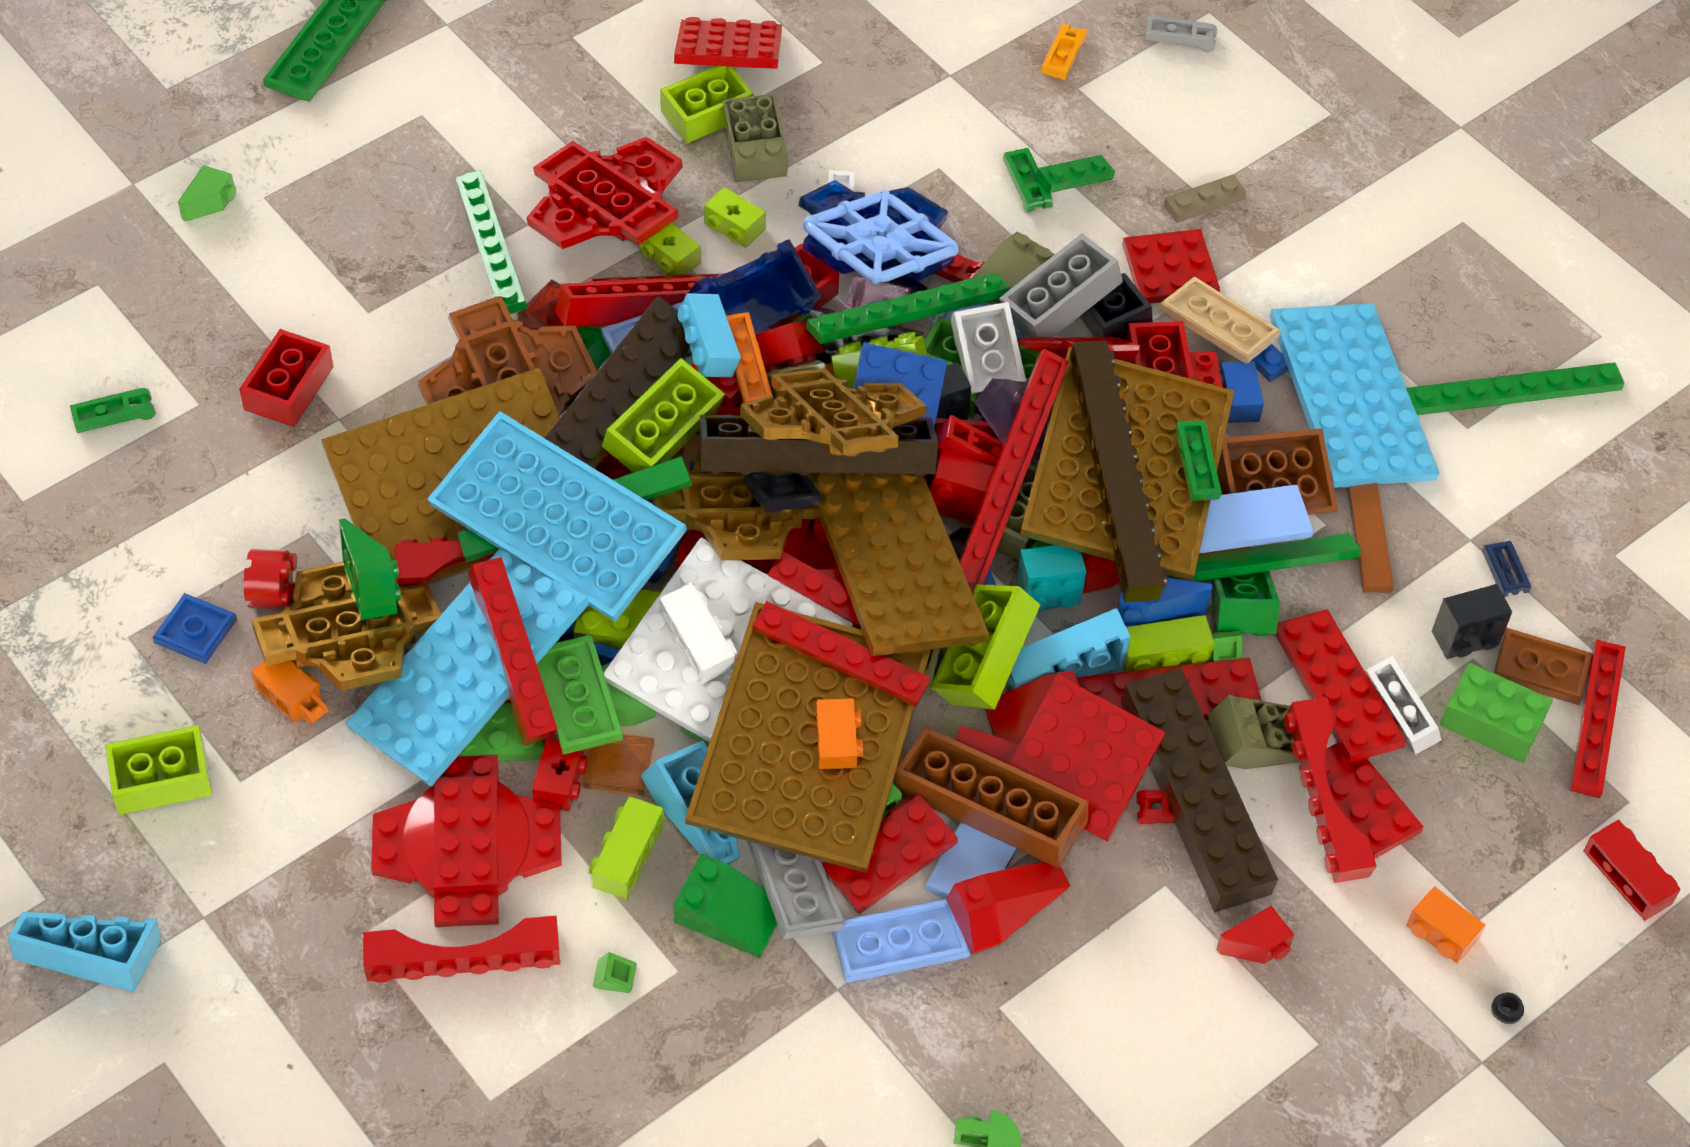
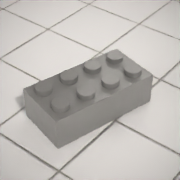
M1080 234L1001 296L1000 302H1009L1014 326L1027 337H1054L1123 282L1118 260L1084 234Z

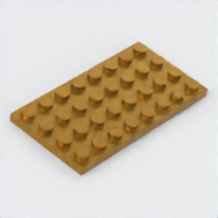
M824 473L807 475L821 494L820 505H815L872 656L987 642L989 632L924 477L912 474L885 476L882 473H870L866 476H857L853 473H840L836 476Z

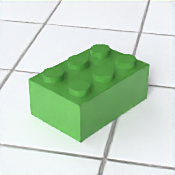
M1469 662L1445 709L1440 725L1524 763L1553 699Z

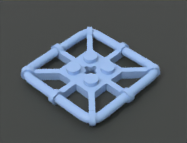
M885 190L882 193H874L851 202H840L837 207L808 216L803 221L805 232L829 249L834 258L843 260L860 275L871 280L872 284L879 285V282L890 281L911 272L919 273L925 267L953 257L958 253V243L930 223L927 216L922 213L918 214L899 198ZM880 203L879 215L864 219L855 212ZM888 205L910 221L901 225L895 223L887 216ZM842 217L851 225L846 227L824 222ZM923 230L937 242L917 239L911 234ZM831 237L845 239L849 244L838 243ZM917 251L929 254L920 257L912 256L910 252ZM862 252L874 262L873 269L854 255ZM895 258L902 263L901 265L881 271V264Z

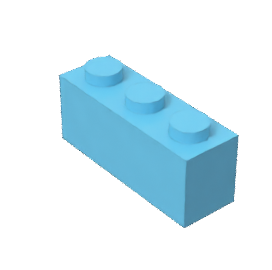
M687 293L683 304L678 308V319L682 322L685 340L690 345L693 363L704 377H732L741 357L719 295Z

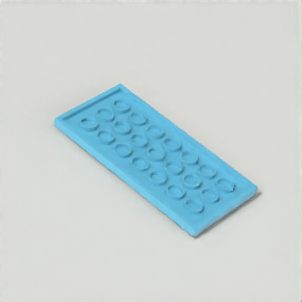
M1374 304L1272 309L1269 318L1272 325L1281 330L1280 337L1277 340L1309 428L1323 429L1334 488L1370 483L1391 484L1437 480L1440 474L1410 400Z
M501 411L497 413L427 499L432 507L500 550L509 553L511 557L523 564L529 565L532 569L560 584L564 582L587 597L589 606L616 622L687 531L684 523Z
M499 549L491 559L502 557L536 664H538L589 605L588 599L564 582L560 584L532 569L529 565L523 564L511 557L509 553ZM471 583L463 589L403 657L402 678L381 682L345 723L352 732L430 787L510 696L493 636L476 602Z

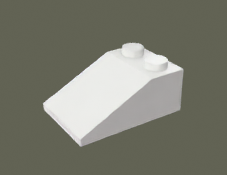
M1009 302L953 313L950 321L955 345L964 374L971 385V394L1026 384Z

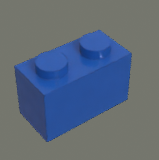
M1250 361L1247 364L1243 362H1222L1220 369L1223 388L1234 390L1228 423L1260 422L1264 402L1255 361Z

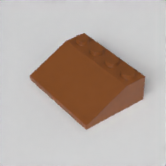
M1322 428L1224 438L1217 469L1221 495L1298 485L1308 515L1338 511Z

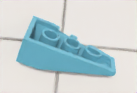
M704 741L656 760L641 775L656 804L664 808V813L699 854L706 855L725 864L738 860L740 855L735 837L685 824L687 811L708 750Z

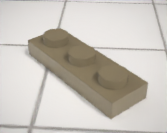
M1234 174L1166 197L1164 206L1178 223L1244 200L1246 190Z

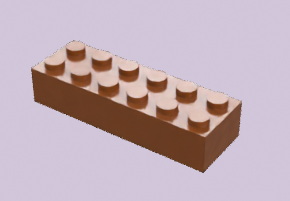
M926 726L898 765L895 773V785L902 795L906 797L913 795L916 797L920 794L932 809L1059 868L1088 822L1089 801Z

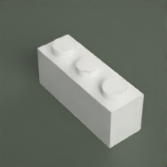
M691 582L659 598L661 614L702 683H706L734 669L735 656L737 655L735 645L731 639L726 640L721 633L723 631L722 624L715 614L711 616L707 609L709 606L708 601L701 590L697 592Z
M1393 655L1366 670L1370 681L1415 755L1442 740L1438 726Z

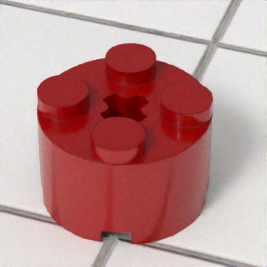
M250 549L246 560H252L251 567L244 569L245 601H251L247 605L248 608L284 610L286 606L289 607L291 599H294L295 582H293V571L297 568L296 553H290L288 550Z

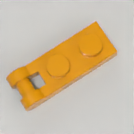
M1063 23L1042 65L1041 73L1065 80L1082 44L1086 40L1088 30L1084 28H1079L1078 30L1071 28L1070 24Z

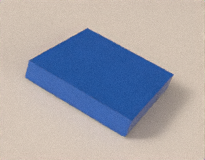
M184 593L152 638L155 644L206 664L236 622L237 617L233 612Z

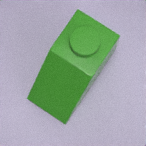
M203 165L178 200L182 220L190 221L223 211L229 201H232L236 195L232 174Z

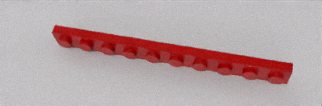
M1043 349L1038 356L959 559L972 594L977 584H984L1069 363L1068 360L1046 349Z

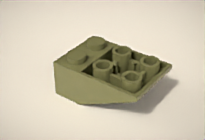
M775 94L723 100L735 183L787 176L788 154Z
M1228 695L1209 712L1208 718L1214 739L1226 766L1251 769L1299 762V759L1296 760L1292 751V743L1294 742L1292 733L1286 730L1284 716L1290 706Z

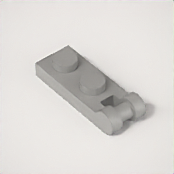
M1148 15L1145 40L1200 47L1205 52H1211L1215 49L1216 40L1214 38L1217 35V27L1211 23Z

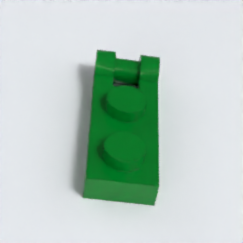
M1029 148L1005 152L1003 161L1021 197L1024 211L1027 213L1035 211V208L1038 207L1043 209L1052 207L1051 194L1047 192L1035 176L1038 167ZM1033 194H1038L1039 197H1034V198H1033L1032 195H1033Z
M138 388L70 405L76 432L90 431L138 418L142 420L152 419L156 412L154 405L150 403L152 397L149 389Z

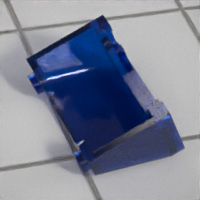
M790 239L777 244L778 249L776 251L765 252L758 259L719 277L715 275L711 279L707 276L698 280L687 292L690 294H718L726 316L749 312L755 333L800 312L801 316L809 313L813 308H816L814 303L822 297Z

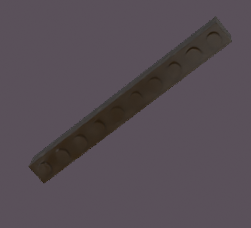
M1107 341L1073 342L1069 364L1123 601L1127 603L1159 600L1163 588L1167 586V575L1164 570H1161V550L1159 545H1155L1154 541L1155 525L1154 521L1149 520L1148 516L1149 500L1148 496L1143 495L1142 491L1143 474L1137 469V449L1135 446H1132L1130 440L1132 429L1131 424L1126 422L1125 400L1121 399L1119 394L1120 378L1114 372V353L1109 351Z

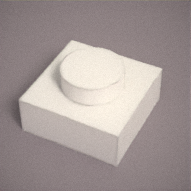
M829 170L827 197L853 198L855 172Z

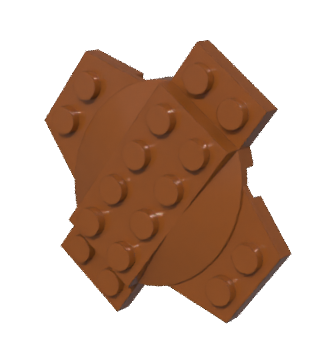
M500 295L449 313L448 319L458 338L452 358L448 361L445 360L420 379L418 387L426 404H430L540 368L558 414L561 416L564 405L584 389L597 370L576 326L540 327L539 330H530L522 326V322L512 319Z

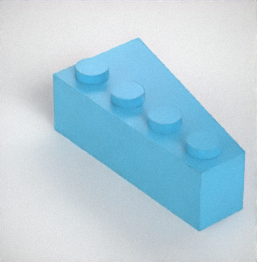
M1117 608L1022 647L1006 682L1009 691L1044 675L1074 670L1076 677L1123 670L1131 636Z
M22 912L8 936L13 960L130 992H135L161 942L157 919L145 918V922L130 921L128 917H116L115 920H97L96 916L83 915L82 918H66L65 914Z

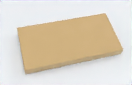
M1196 277L1190 279L1160 304L1162 312L1177 321H1183L1184 326L1245 364L1249 363L1280 337V329Z

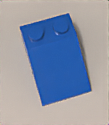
M1167 577V586L1163 588L1159 600L1127 603L1123 601L1120 588L1117 610L1126 627L1206 615L1212 584Z

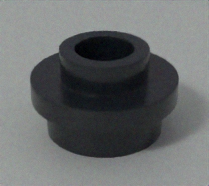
M1506 992L1494 998L1491 1004V1011L1498 1021L1504 1024H1514L1522 1018L1524 1005L1516 994ZM1502 1007L1510 1008L1512 1013L1506 1012Z

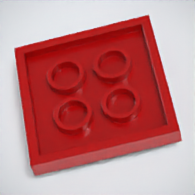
M1201 229L1123 237L1122 245L1134 285L1150 304L1163 302L1193 277L1198 278L1220 292V286Z

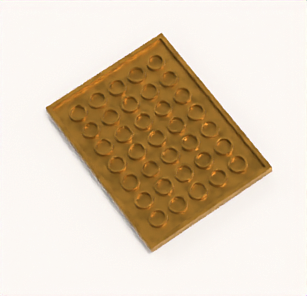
M1069 347L1068 353L1066 356V360L1068 361L1072 347ZM1115 359L1114 372L1120 378L1119 394L1120 398L1124 399L1126 403L1125 419L1126 422L1131 424L1132 429L1130 440L1132 446H1135L1137 449L1136 465L1138 471H1141L1143 474L1142 491L1143 495H1147L1149 500L1148 516L1149 520H1153L1155 525L1154 541L1155 545H1159L1161 550V570H1164L1166 575L1192 581L1211 500H1190L1175 426L1180 421L1205 420L1217 470L1234 390ZM1068 363L1056 394L1020 536L1114 561L1072 372Z
M537 368L321 439L323 449L353 525L387 548L391 560H395V544H400L402 540L416 539L418 543L430 542L433 538H447L448 541H460L457 533L467 530V528L432 507L427 499L499 411L545 438L560 419V416L541 369ZM476 559L451 566L436 575L428 584L469 571L473 564L490 559Z
M755 602L687 811L685 824L867 873L915 706L753 631L752 625L764 606L762 603ZM790 611L869 648L861 629ZM931 649L887 654L884 656L924 674ZM854 698L855 710L860 709L861 728H856V738H862L863 757H857L856 768L819 769L817 700Z

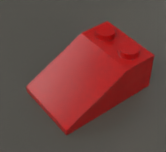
M1074 670L1044 675L1002 694L995 709H985L993 736L1020 744L1057 674L1079 686Z

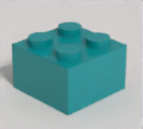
M1057 545L1023 549L1020 553L1016 585L1021 587L1040 604L1038 612L1050 608H1070L1080 605L1086 576L1082 554L1079 551Z

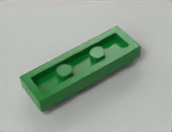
M1102 155L1041 167L1038 168L1035 176L1047 192L1052 193L1112 180L1115 171Z
M1205 420L1177 422L1175 432L1190 500L1219 499L1222 492Z

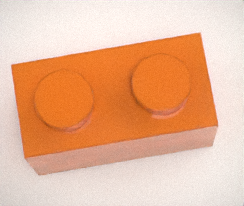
M854 698L817 700L816 723L819 769L856 768L857 757H863L862 738H856V728H861L860 709L855 710Z
M1434 886L1412 910L1406 926L1411 929L1415 936L1425 939L1433 945L1443 957L1450 958L1458 964L1480 939L1486 924Z

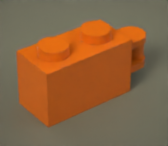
M294 660L268 666L263 661L251 670L255 688L293 723L303 718L308 724L313 725L319 718L329 712L321 699L319 690L321 685L317 678L311 673L307 675L301 668L297 669Z

